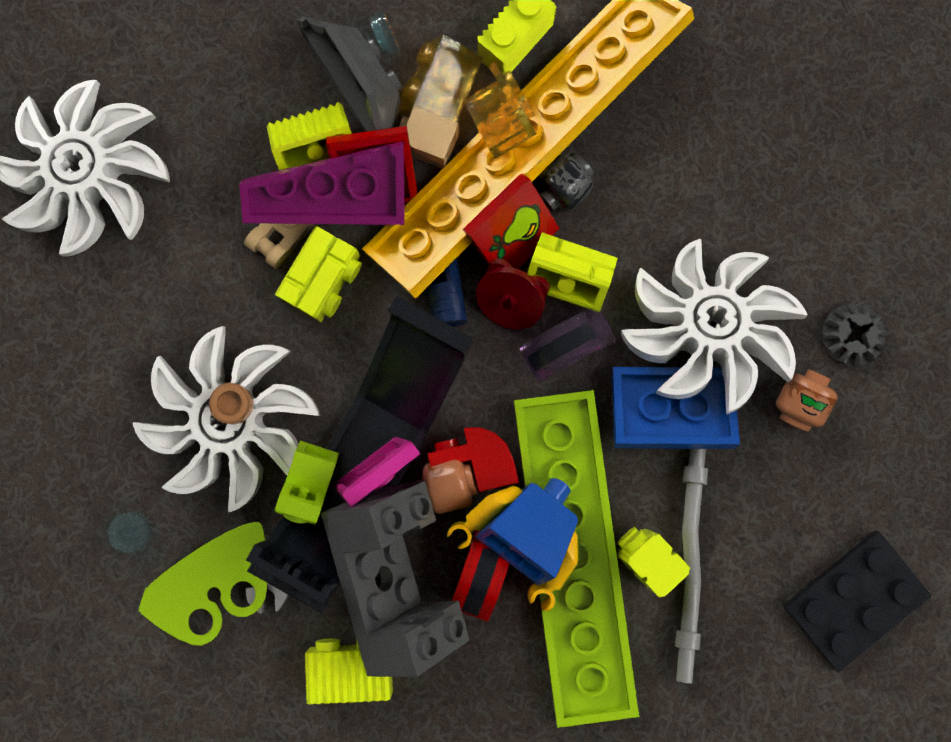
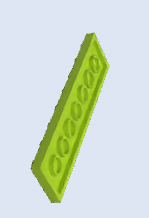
M594 390L514 400L525 487L530 483H534L544 489L551 478H557L565 482L571 492L563 505L578 518V523L574 530L578 536V564L561 589L554 590V607L549 611H543L541 607L557 728L639 717ZM546 593L539 594L540 605L547 598Z

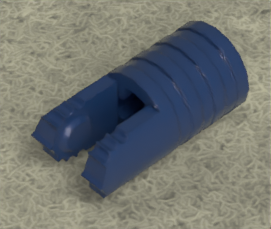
M457 258L445 269L447 282L439 283V278L437 277L426 288L430 314L454 328L468 322Z

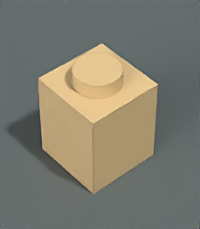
M414 106L410 117L404 116L399 127L407 126L412 157L443 169L448 164L459 137V123Z

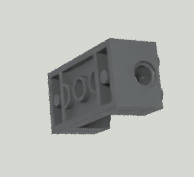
M425 481L382 487L376 491L373 490L352 507L347 502H344L321 513L367 676L418 677L469 641L459 601L421 602L402 535L409 530L422 529L436 521ZM380 572L381 585L378 588L375 577Z

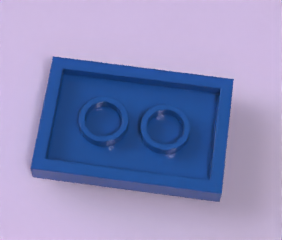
M613 367L611 371L614 448L737 449L740 445L737 411L726 414L725 382L721 371L722 368H712V378L707 386L698 394L684 399H672L658 395L656 392L682 367Z

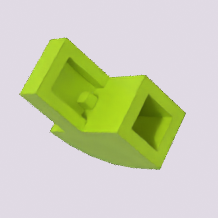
M300 441L285 484L279 495L275 513L282 514L292 522L315 525L339 453Z

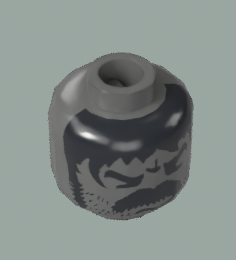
M560 153L536 177V185L540 191L539 195L550 211L553 212L558 208L559 210L570 212L593 190L592 176L594 171L578 154L571 153L567 155Z

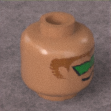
M810 369L807 370L805 376L794 373L792 380L789 383L785 382L776 400V407L782 412L779 418L808 432L811 427L824 426L838 399L835 390L828 387L831 379Z
M452 460L430 467V463H428L422 471L423 479L416 481L426 482L433 511L436 514H445L468 508L472 504L473 496L478 495L477 482L471 463L465 464L458 460Z

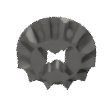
M854 302L836 308L828 315L822 329V339L827 352L836 361L848 366H861L875 361V358L886 348L884 345L885 337L889 332L882 323L883 316L876 314L870 305H860ZM850 324L854 328L867 325L868 328L861 335L862 344L858 340L843 342L852 332L849 327Z

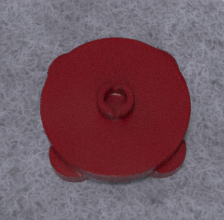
M495 259L491 262L487 273L482 277L477 286L476 299L482 312L494 323L509 329L531 328L540 319L544 311L545 298L550 290V285L541 276H530L519 269L512 268L511 264L506 260Z

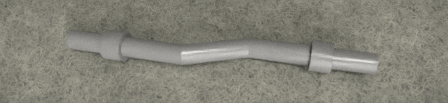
M690 449L688 466H684L683 483L686 484L682 526L683 558L690 567V574L685 577L681 629L676 630L675 647L679 648L676 681L691 684L693 682L695 650H700L701 634L697 633L701 593L699 522L703 486L707 485L708 469L704 468L706 449Z

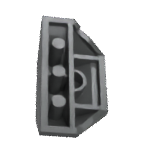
M305 16L297 19V24L304 39L363 132L397 127L402 107L399 93L403 91V88L392 70L385 72L379 63V60L383 58L373 39L370 37L365 40L358 28Z

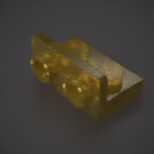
M444 34L430 42L426 41L417 55L416 62L420 65L416 75L408 80L403 89L402 98L405 101L401 111L409 115L413 107L416 106L457 122L483 57Z
M494 62L489 67L497 81L480 89L463 102L494 159L535 136L536 132L529 121L530 118L535 116V113L524 94L517 98L515 96L521 92L510 70L502 74L497 63Z

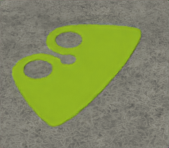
M252 522L232 529L201 546L170 567L145 588L138 611L154 625L173 637L191 645L200 646L211 642L218 635L222 627L221 611L215 602L208 599L207 594L211 588L215 587L220 590V600L230 614L237 617H247L254 614L264 603L268 583L247 572L251 563L246 561L255 544L265 541L261 523ZM240 581L250 583L255 590L253 603L245 608L236 606L231 599V590ZM205 609L211 614L213 625L207 634L197 635L191 631L189 617L194 610Z

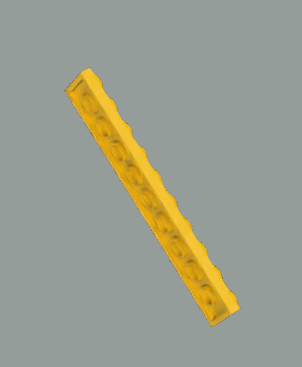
M612 0L405 206L404 225H385L362 248L363 251L416 299L472 243L462 229L521 173L532 182L695 19L692 7L679 0Z

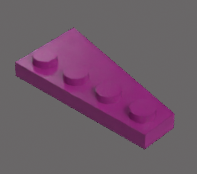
M404 141L242 179L239 183L242 223L404 225Z

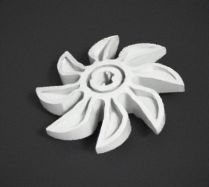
M97 80L79 83L71 87L60 97L54 108L57 123L60 125V132L56 136L50 131L34 100L28 96L18 110L15 120V131L22 145L41 156L35 162L0 156V180L21 193L29 195L37 193L31 200L3 217L2 220L19 230L38 233L60 226L68 213L59 255L63 257L76 255L87 250L101 236L105 227V221L98 205L103 198L109 203L127 238L132 240L136 236L144 219V204L141 196L133 187L117 180L119 175H141L170 182L169 172L165 163L152 149L132 140L123 142L129 135L156 118L149 110L132 103L111 104L99 109L91 122L100 86Z
M701 239L695 240L680 251L673 267L672 285L681 297L666 289L642 268L639 269L635 282V297L640 310L651 322L666 325L672 324L674 326L661 329L621 330V336L625 344L637 356L654 363H666L680 351H687L691 354L687 363L657 390L656 394L672 399H684L698 394L707 386L712 378L713 361H715L722 367L721 371L725 382L726 414L735 412L748 401L757 383L758 368L749 354L760 359L788 383L792 380L796 359L790 340L778 327L765 324L759 325L754 322L805 319L807 313L804 307L792 294L774 286L762 285L745 298L736 293L739 287L768 261L769 257L753 252H742L729 256L719 265L715 275V286L711 287L705 281ZM712 321L717 323L715 328L710 326Z
M222 326L205 334L196 344L191 354L189 369L197 382L202 386V393L199 396L182 381L162 356H158L154 362L151 372V386L156 400L165 409L186 411L189 415L188 423L186 425L169 426L133 422V427L139 439L151 450L158 453L178 454L192 446L196 441L200 444L199 453L193 457L190 463L161 487L172 493H193L213 484L219 478L223 453L227 454L230 471L228 512H232L251 501L262 483L264 468L257 457L250 451V444L253 441L270 455L286 475H288L298 447V441L290 430L266 427L263 424V416L266 413L277 412L320 416V413L313 399L306 392L295 386L274 384L260 393L257 398L253 396V387L258 384L270 369L291 352L276 345H259L245 350L235 358L231 374L232 380L230 382L242 385L249 390L254 401L253 411L242 423L235 425L220 424V421L215 419L210 411L209 400L212 392L218 386L225 384L223 362L226 327Z

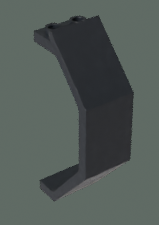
M398 296L395 297L388 309L390 320L360 390L327 447L328 450L337 452L339 455L317 523L315 525L296 523L283 517L265 541L254 545L246 561L251 563L247 572L321 614L341 584L321 516L322 512L346 502L335 490L333 483L394 437L411 441L419 450L473 345V338ZM412 461L396 472L394 478L383 487L399 485Z

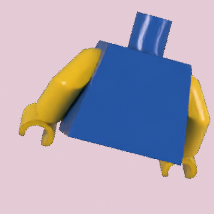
M551 478L544 489L540 488L537 484L530 483L523 489L511 486L490 494L466 515V522L460 521L452 524L447 533V537H449L454 530L463 529L467 533L468 538L458 548L464 549L471 543L473 532L475 530L480 531L476 536L478 540L534 582L527 592L530 604L535 601L538 594H547V598L541 605L543 611H549L554 607V590L561 589L578 564V536L574 531L578 518L563 505L571 490L565 482L557 478Z

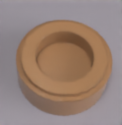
M225 383L218 386L212 392L209 400V408L214 418L222 423L231 425L244 422L251 415L254 406L253 397L249 390L236 383Z

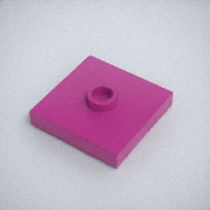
M394 437L333 483V487L341 498L352 507L373 490L376 491L394 478V474L420 455V452L411 441Z

